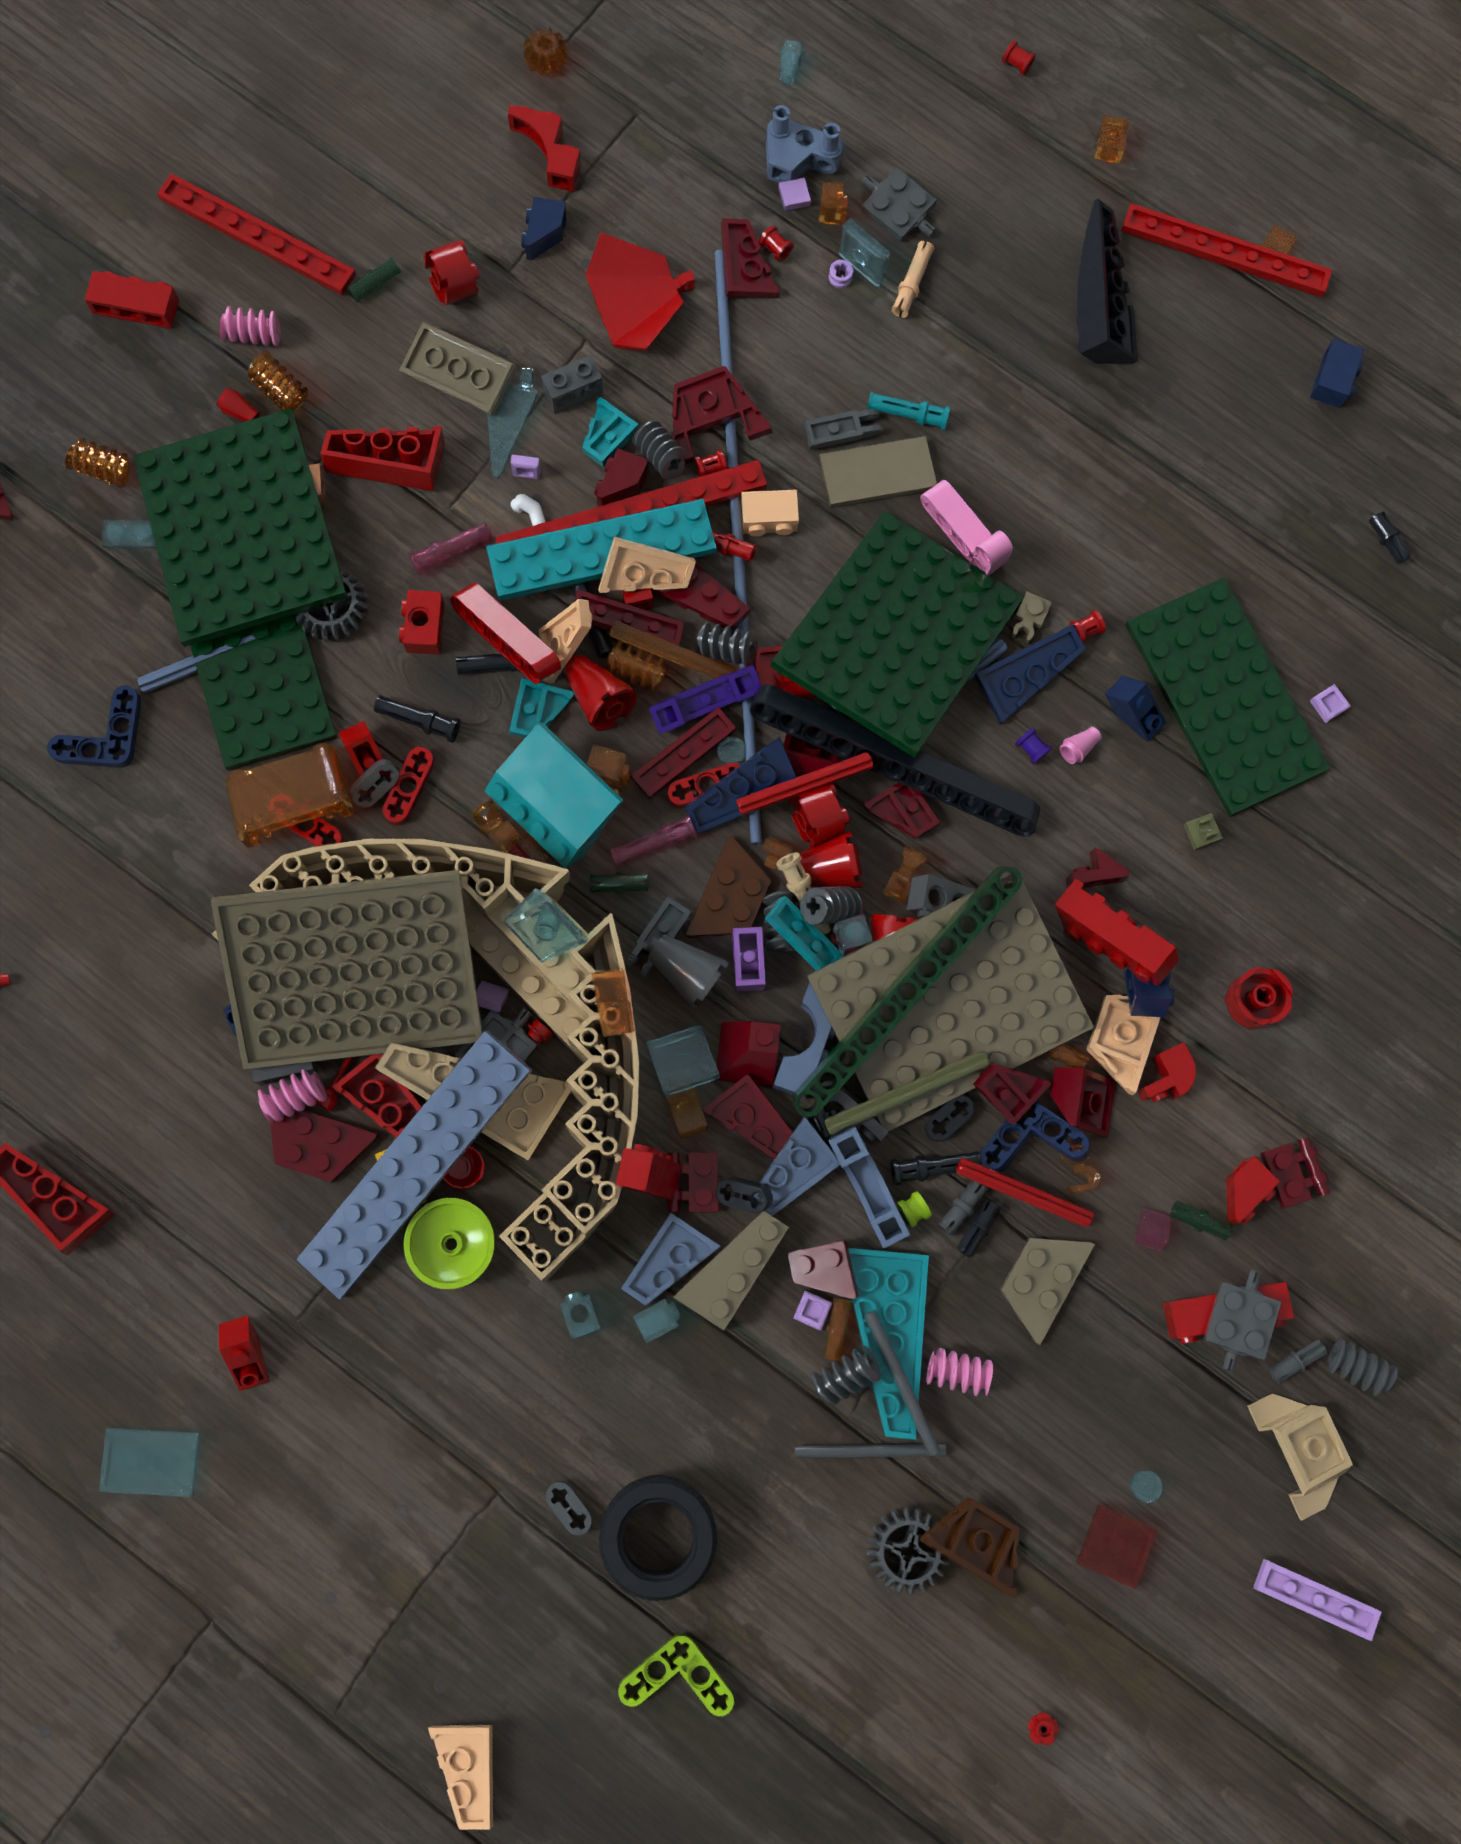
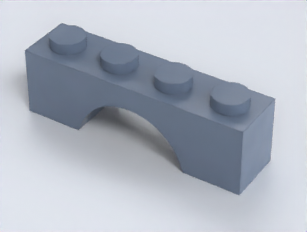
M810 982L801 1008L808 1013L813 1021L815 1029L813 1043L806 1051L799 1055L783 1057L773 1085L774 1089L794 1095L801 1084L827 1057L829 1050L824 1049L827 1038L833 1040L835 1035ZM808 1094L804 1095L802 1099H806Z
M854 1125L829 1136V1143L854 1186L883 1248L910 1236V1230L857 1126Z

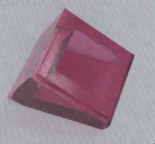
M1143 1208L1135 1233L1134 1243L1162 1251L1169 1241L1172 1217Z

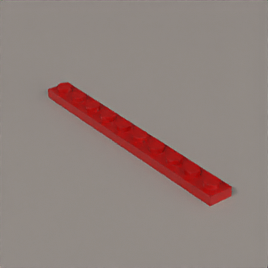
M756 460L495 537L498 544L700 499L704 500L706 507L740 497L742 492L767 489V483L760 462Z

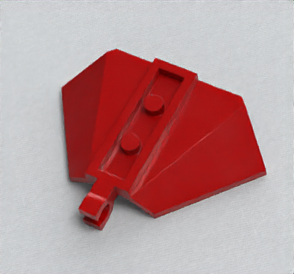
M600 232L586 272V279L595 299V305L614 347L647 351L684 305V301L679 294L695 289V277L692 270L680 274L676 279H672L665 255Z

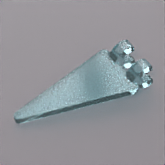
M521 368L520 385L509 384L494 416L487 414L492 476L495 479L501 476L538 396L537 389L532 388L534 375H532L533 369Z

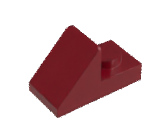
M1094 847L1089 853L1092 870H1090L1089 866L1076 868L1067 877L1066 883L1068 888L1076 878L1084 883L1083 888L1121 883L1130 875L1128 869L1100 849Z

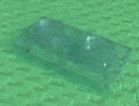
M103 520L102 547L105 550H157L149 520Z

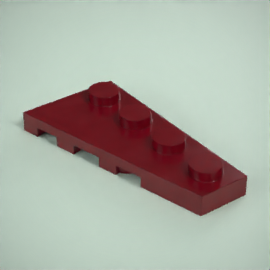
M696 564L688 588L660 590L651 588L652 594L661 598L664 596L675 601L677 606L685 610L689 608L699 613L700 617L714 624H720L724 629L726 626H731L733 631L750 615V608Z

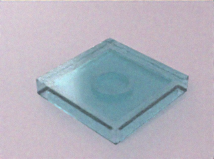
M849 219L843 225L839 255L871 283L879 287L885 281L890 252L854 221Z
M701 1024L646 1042L664 1097L720 1078Z

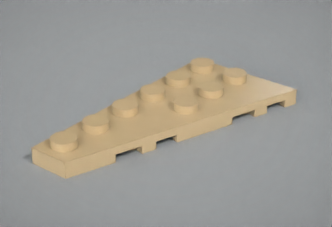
M391 1042L375 1069L428 1100L462 1058ZM529 1074L481 1133L529 1160L571 1092L567 1082Z

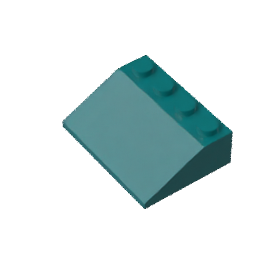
M539 722L500 766L484 790L564 868L569 867L586 855L623 802V799L542 722Z

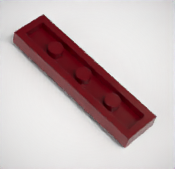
M577 589L573 603L578 599L589 600L592 626L677 651L683 631V621Z
M717 707L635 772L631 779L650 800L736 731V726Z

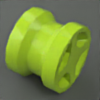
M918 1191L912 1193L910 1199L906 1201L901 1200L896 1203L910 1228L915 1227L919 1220L932 1217L928 1205Z

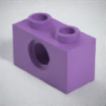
M762 927L733 928L735 992L763 991L766 983Z

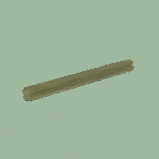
M981 1051L840 1112L825 1120L827 1131L830 1135H834L981 1071L989 1066V1059L985 1052Z

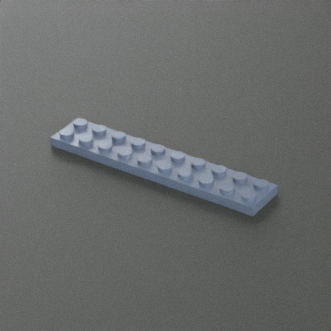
M484 1031L296 1260L339 1300L344 1298L532 1072V1069L489 1031Z

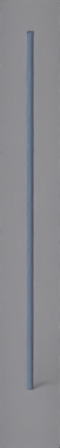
M716 250L714 254L721 367L726 366L733 375L723 250ZM736 419L725 422L728 468L738 466ZM741 497L730 499L732 535H735L736 539L743 541ZM733 556L736 597L747 605L745 561L740 557ZM748 616L738 625V628L742 630L743 638L745 633L749 631ZM743 663L740 664V669L745 668ZM753 696L742 700L746 761L757 753L755 719L749 711ZM759 809L749 813L752 845L762 844L761 814Z

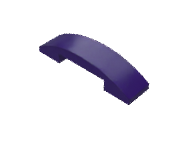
M754 665L685 690L649 707L659 734L684 725L689 720L714 711L717 707L721 708L733 702H739L754 696L761 683Z

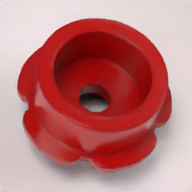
M536 1018L532 1024H527L530 1028L527 1034L539 1045L543 1041L550 1043L549 1039L554 1033Z
M1045 1712L1039 1713L1032 1717L1028 1723L1029 1736L1034 1743L1050 1745L1055 1741V1735L1059 1732V1726L1050 1714ZM1045 1726L1046 1731L1041 1732V1727Z

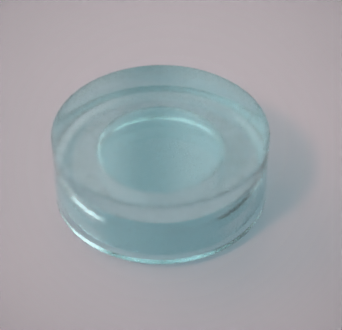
M726 737L718 745L717 755L724 765L732 762L740 764L745 757V745L737 737Z
M1147 1470L1139 1471L1133 1475L1130 1481L1131 1492L1140 1501L1153 1502L1162 1493L1161 1479L1153 1472Z

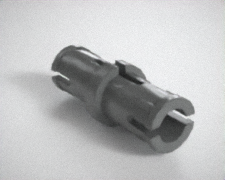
M971 1180L961 1196L952 1201V1208L942 1221L938 1223V1226L942 1230L945 1229L944 1232L953 1237L967 1216L971 1217L974 1213L972 1209L983 1194L987 1192L988 1188Z

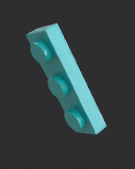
M786 896L779 898L765 917V920L815 970L844 957L815 925H811L803 919L801 911Z

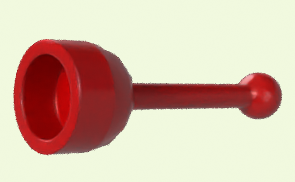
M353 1057L345 1059L330 1087H324L327 1099L323 1102L316 1099V1105L327 1111H333L338 1101V1095L331 1086L342 1078Z

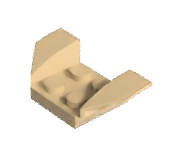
M1270 1394L1247 1405L1258 1431L1273 1430L1300 1489L1288 1495L1300 1521L1326 1509L1339 1476L1345 1474L1353 1466L1327 1408L1305 1405L1275 1394Z

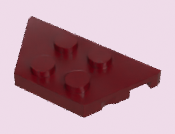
M295 1109L293 1116L288 1117L284 1114L282 1121L277 1122L273 1119V1124L270 1123L274 1164L331 1183L378 1138L376 1133L305 1110L299 1112Z

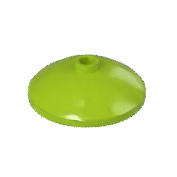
M442 1198L423 1206L412 1217L404 1236V1253L410 1269L421 1281L439 1289H457L473 1283L488 1268L495 1249L494 1231L487 1216L474 1204L458 1198ZM449 1239L457 1241V1247L454 1250L447 1248Z

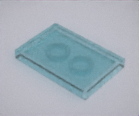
M106 1428L99 1492L194 1496L201 1433Z

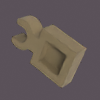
M1026 591L1014 618L1021 622L1015 625L1011 637L1015 638L1019 631H1024L1027 634L1025 643H1030L1034 636L1033 627L1040 630L1052 602Z

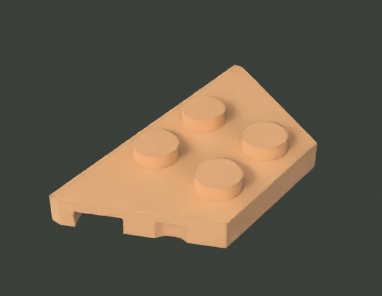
M1120 994L1106 995L1086 1050L1128 1094L1134 1095L1137 1091L1161 1017L1130 1016L1128 996Z

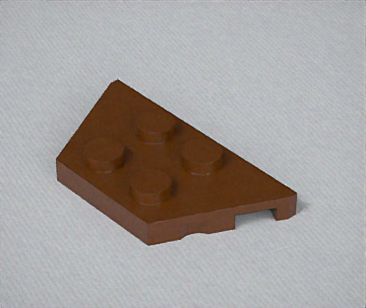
M728 836L687 930L686 937L724 936L732 934L733 928H750L753 926L771 880L732 836Z
M967 1497L921 1536L920 1541L1005 1595L1016 1598L1017 1588L1013 1587L1014 1569H1018L1017 1546L1019 1544V1527L975 1499Z

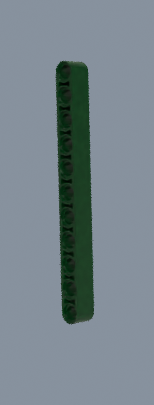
M1000 866L993 870L801 1084L793 1095L794 1106L801 1115L811 1117L821 1111L1004 907L1022 885L1023 879L1019 870L1008 866ZM1008 871L1011 873L1013 880L1009 887L1004 888L1000 884V877L1004 872ZM984 894H990L993 899L992 906L987 910H983L980 906V899ZM965 916H970L973 920V926L969 931L963 932L960 929V921ZM950 938L953 941V949L948 954H942L940 943L944 939ZM924 961H931L934 966L932 973L928 976H922L920 973L921 964ZM905 983H911L914 988L913 994L909 998H902L900 996V988ZM886 1005H891L894 1009V1015L889 1020H882L880 1018V1010ZM864 1028H873V1039L869 1042H862L860 1040L861 1031ZM845 1050L854 1051V1059L850 1064L840 1063V1055ZM826 1072H831L835 1076L834 1082L830 1086H822L820 1084V1077ZM804 1095H813L815 1097L813 1106L810 1108L800 1106V1099Z

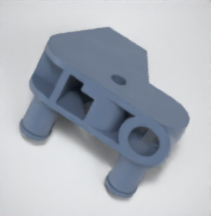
M779 105L775 107L773 120L767 126L766 160L768 179L778 183L799 179L809 169L825 174L835 173L840 167L841 158L845 150V144L839 138L840 127L835 123H828L824 126L825 129L820 131L789 120L790 111L786 106Z

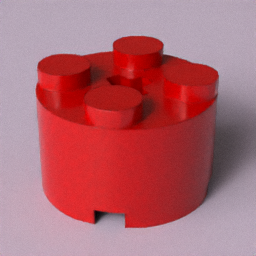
M462 240L445 244L423 254L425 269L430 268L432 276L428 278L437 299L440 303H444L445 306L478 293V286L475 280L480 278L479 271L474 262H469L467 248Z
M833 783L788 799L789 806L794 804L796 811L791 814L794 825L804 842H811L809 844L810 848L845 833V824L850 822L846 809L844 807L840 808L836 799L837 791Z
M1256 967L1245 972L1231 983L1225 995V1003L1230 1015L1238 1024L1249 1030L1264 1029L1279 1022L1288 1015L1292 1007L1293 989L1289 980L1278 970ZM1258 995H1260V996L1262 997V999L1260 1000V1002H1259L1258 999H1257V996H1258Z

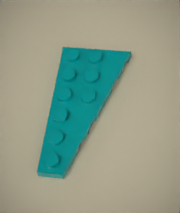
M848 1248L859 1295L858 1298L852 1299V1304L862 1345L866 1346L874 1355L881 1372L880 1380L877 1382L871 1381L884 1436L916 1440L917 1427L864 1315L873 1310L876 1311L919 1403L929 1255Z

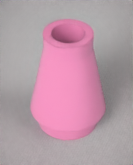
M1090 727L1083 732L1064 739L1063 744L1060 746L1062 757L1070 764L1082 762L1093 747L1101 741V733L1097 728Z

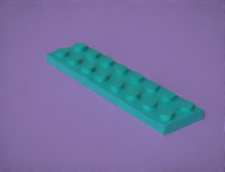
M704 500L690 501L486 546L498 599L501 601L601 579L614 537L691 558L717 553Z

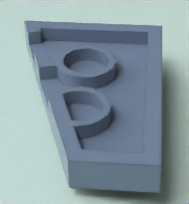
M805 1116L759 1182L767 1186L772 1192V1204L766 1209V1212L771 1216L840 1165L833 1150ZM758 1193L754 1194L758 1202L762 1203V1199L758 1198Z

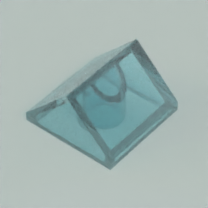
M536 888L503 921L541 963L585 944L588 940L549 896Z

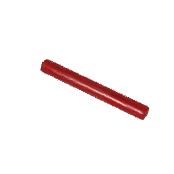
M863 753L738 798L736 800L738 810L741 815H745L873 768V761L868 753Z
M962 1158L957 1165L956 1173L1078 1225L1088 1227L1093 1221L1094 1213L971 1160Z

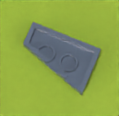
M671 1213L621 1289L646 1306L716 1251L720 1245Z

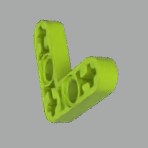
M684 1633L676 1634L626 1675L620 1682L618 1689L621 1702L626 1706L635 1707L645 1701L677 1672H680L713 1715L718 1717L725 1716L730 1713L734 1705V1696L729 1686L694 1640ZM677 1641L680 1644L687 1642L689 1644L687 1647L688 1655L684 1657L682 1654H678L673 1658V1663L676 1666L671 1668L669 1660L662 1653L667 1651L668 1656H670L676 1650L675 1643ZM653 1661L662 1662L666 1667L664 1676L658 1679L652 1678L648 1673L650 1663ZM697 1666H705L710 1672L709 1679L704 1683L699 1684L692 1679V1671ZM642 1671L645 1680L652 1686L647 1689L644 1683L638 1689L639 1697L637 1698L633 1695L625 1696L627 1692L626 1684L630 1683L632 1686H635L640 1682L641 1677L637 1674ZM714 1680H717L719 1683L714 1685L716 1692L720 1696L728 1695L725 1699L726 1706L724 1708L721 1705L716 1707L712 1705L715 1700L710 1690H708L706 1695L702 1693V1691L708 1689L713 1684Z

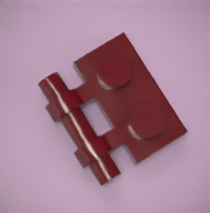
M1309 1137L1297 1140L1301 1152L1296 1154L1291 1143L1260 1153L1265 1167L1280 1181L1274 1189L1276 1190V1196L1281 1209L1312 1199L1308 1187L1314 1185L1319 1196L1330 1193L1326 1182L1329 1179L1326 1172H1322L1316 1157L1319 1155L1317 1148H1313ZM1303 1160L1306 1161L1311 1177L1305 1179L1298 1162Z
M718 1152L688 1153V1164H680V1174H688L689 1191H680L679 1174L674 1200L665 1199V1201H668V1213H680V1201H689V1213H718V1198L716 1195L718 1185ZM668 1153L669 1156L674 1157L673 1162L680 1164V1153Z

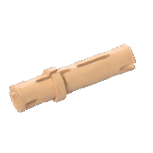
M925 241L918 243L906 277L899 284V294L892 307V313L898 317L901 310H903L901 318L908 316L913 299L917 298L919 294L920 282L935 249L930 242L926 243L925 249H923Z

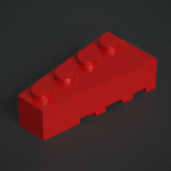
M432 426V430H419L418 427H407V431H390V428H379V431L364 432L363 429L327 430L320 455L326 473L433 491L445 443L442 426Z
M1075 878L1055 903L1065 935L1073 941H1078L1079 939L1084 942L1097 955H1101V953L1106 955L1117 967L1121 969L1126 967L1133 971L1134 975L1142 982L1148 983L1150 981L1159 986L1179 961L1176 947L1145 925H1142L1140 928L1136 927V922L1123 910L1120 909L1117 913L1114 912L1105 902L1106 899L1097 892L1094 896H1091L1083 890L1084 883Z
M384 1053L373 1054L331 1087L343 1094L352 1104L364 1111L378 1125L397 1138L426 1102L417 1093L375 1069Z
M7 1143L0 1147L1 1187L53 1245L66 1256L115 1215L109 1209Z

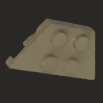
M1027 1239L1000 1291L1014 1309V1313L1020 1322L1024 1324L1030 1333L1033 1342L1037 1345H1041L1095 1244L1080 1241Z

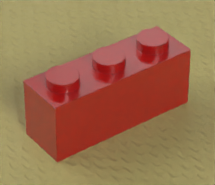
M93 271L85 296V302L92 314L172 329L180 301L173 286L168 283L144 281L136 276H131L130 278L118 276L110 271L103 273Z

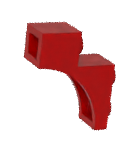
M510 104L508 110L509 128L512 131L527 136L542 150L548 162L546 170L548 187L574 192L581 167L580 149L567 144L560 145L563 134L562 116L550 111L542 112L530 109L527 106Z

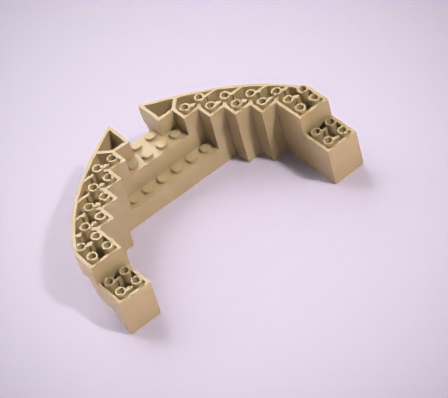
M363 839L311 847L280 856L249 884L255 892L459 870L470 948L583 1063L566 1080L571 1093L579 1100L583 1107L565 1125L571 1136L584 1149L542 1189L543 1194L499 1236L541 1281L547 1282L616 1207L622 1189L621 1186L616 1185L623 1149H631L638 1116L639 1056L630 987L613 915L610 913L588 934L557 903L564 891V885L570 878L568 869L491 849L426 839ZM215 930L212 933V935L218 940L217 932Z

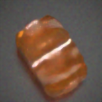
M539 27L537 34L530 32L529 39L525 40L524 60L529 64L531 71L538 70L540 76L544 72H548L552 76L553 70L561 71L562 64H565L567 61V43L565 40H562L560 32L553 34L551 27L547 32H543Z

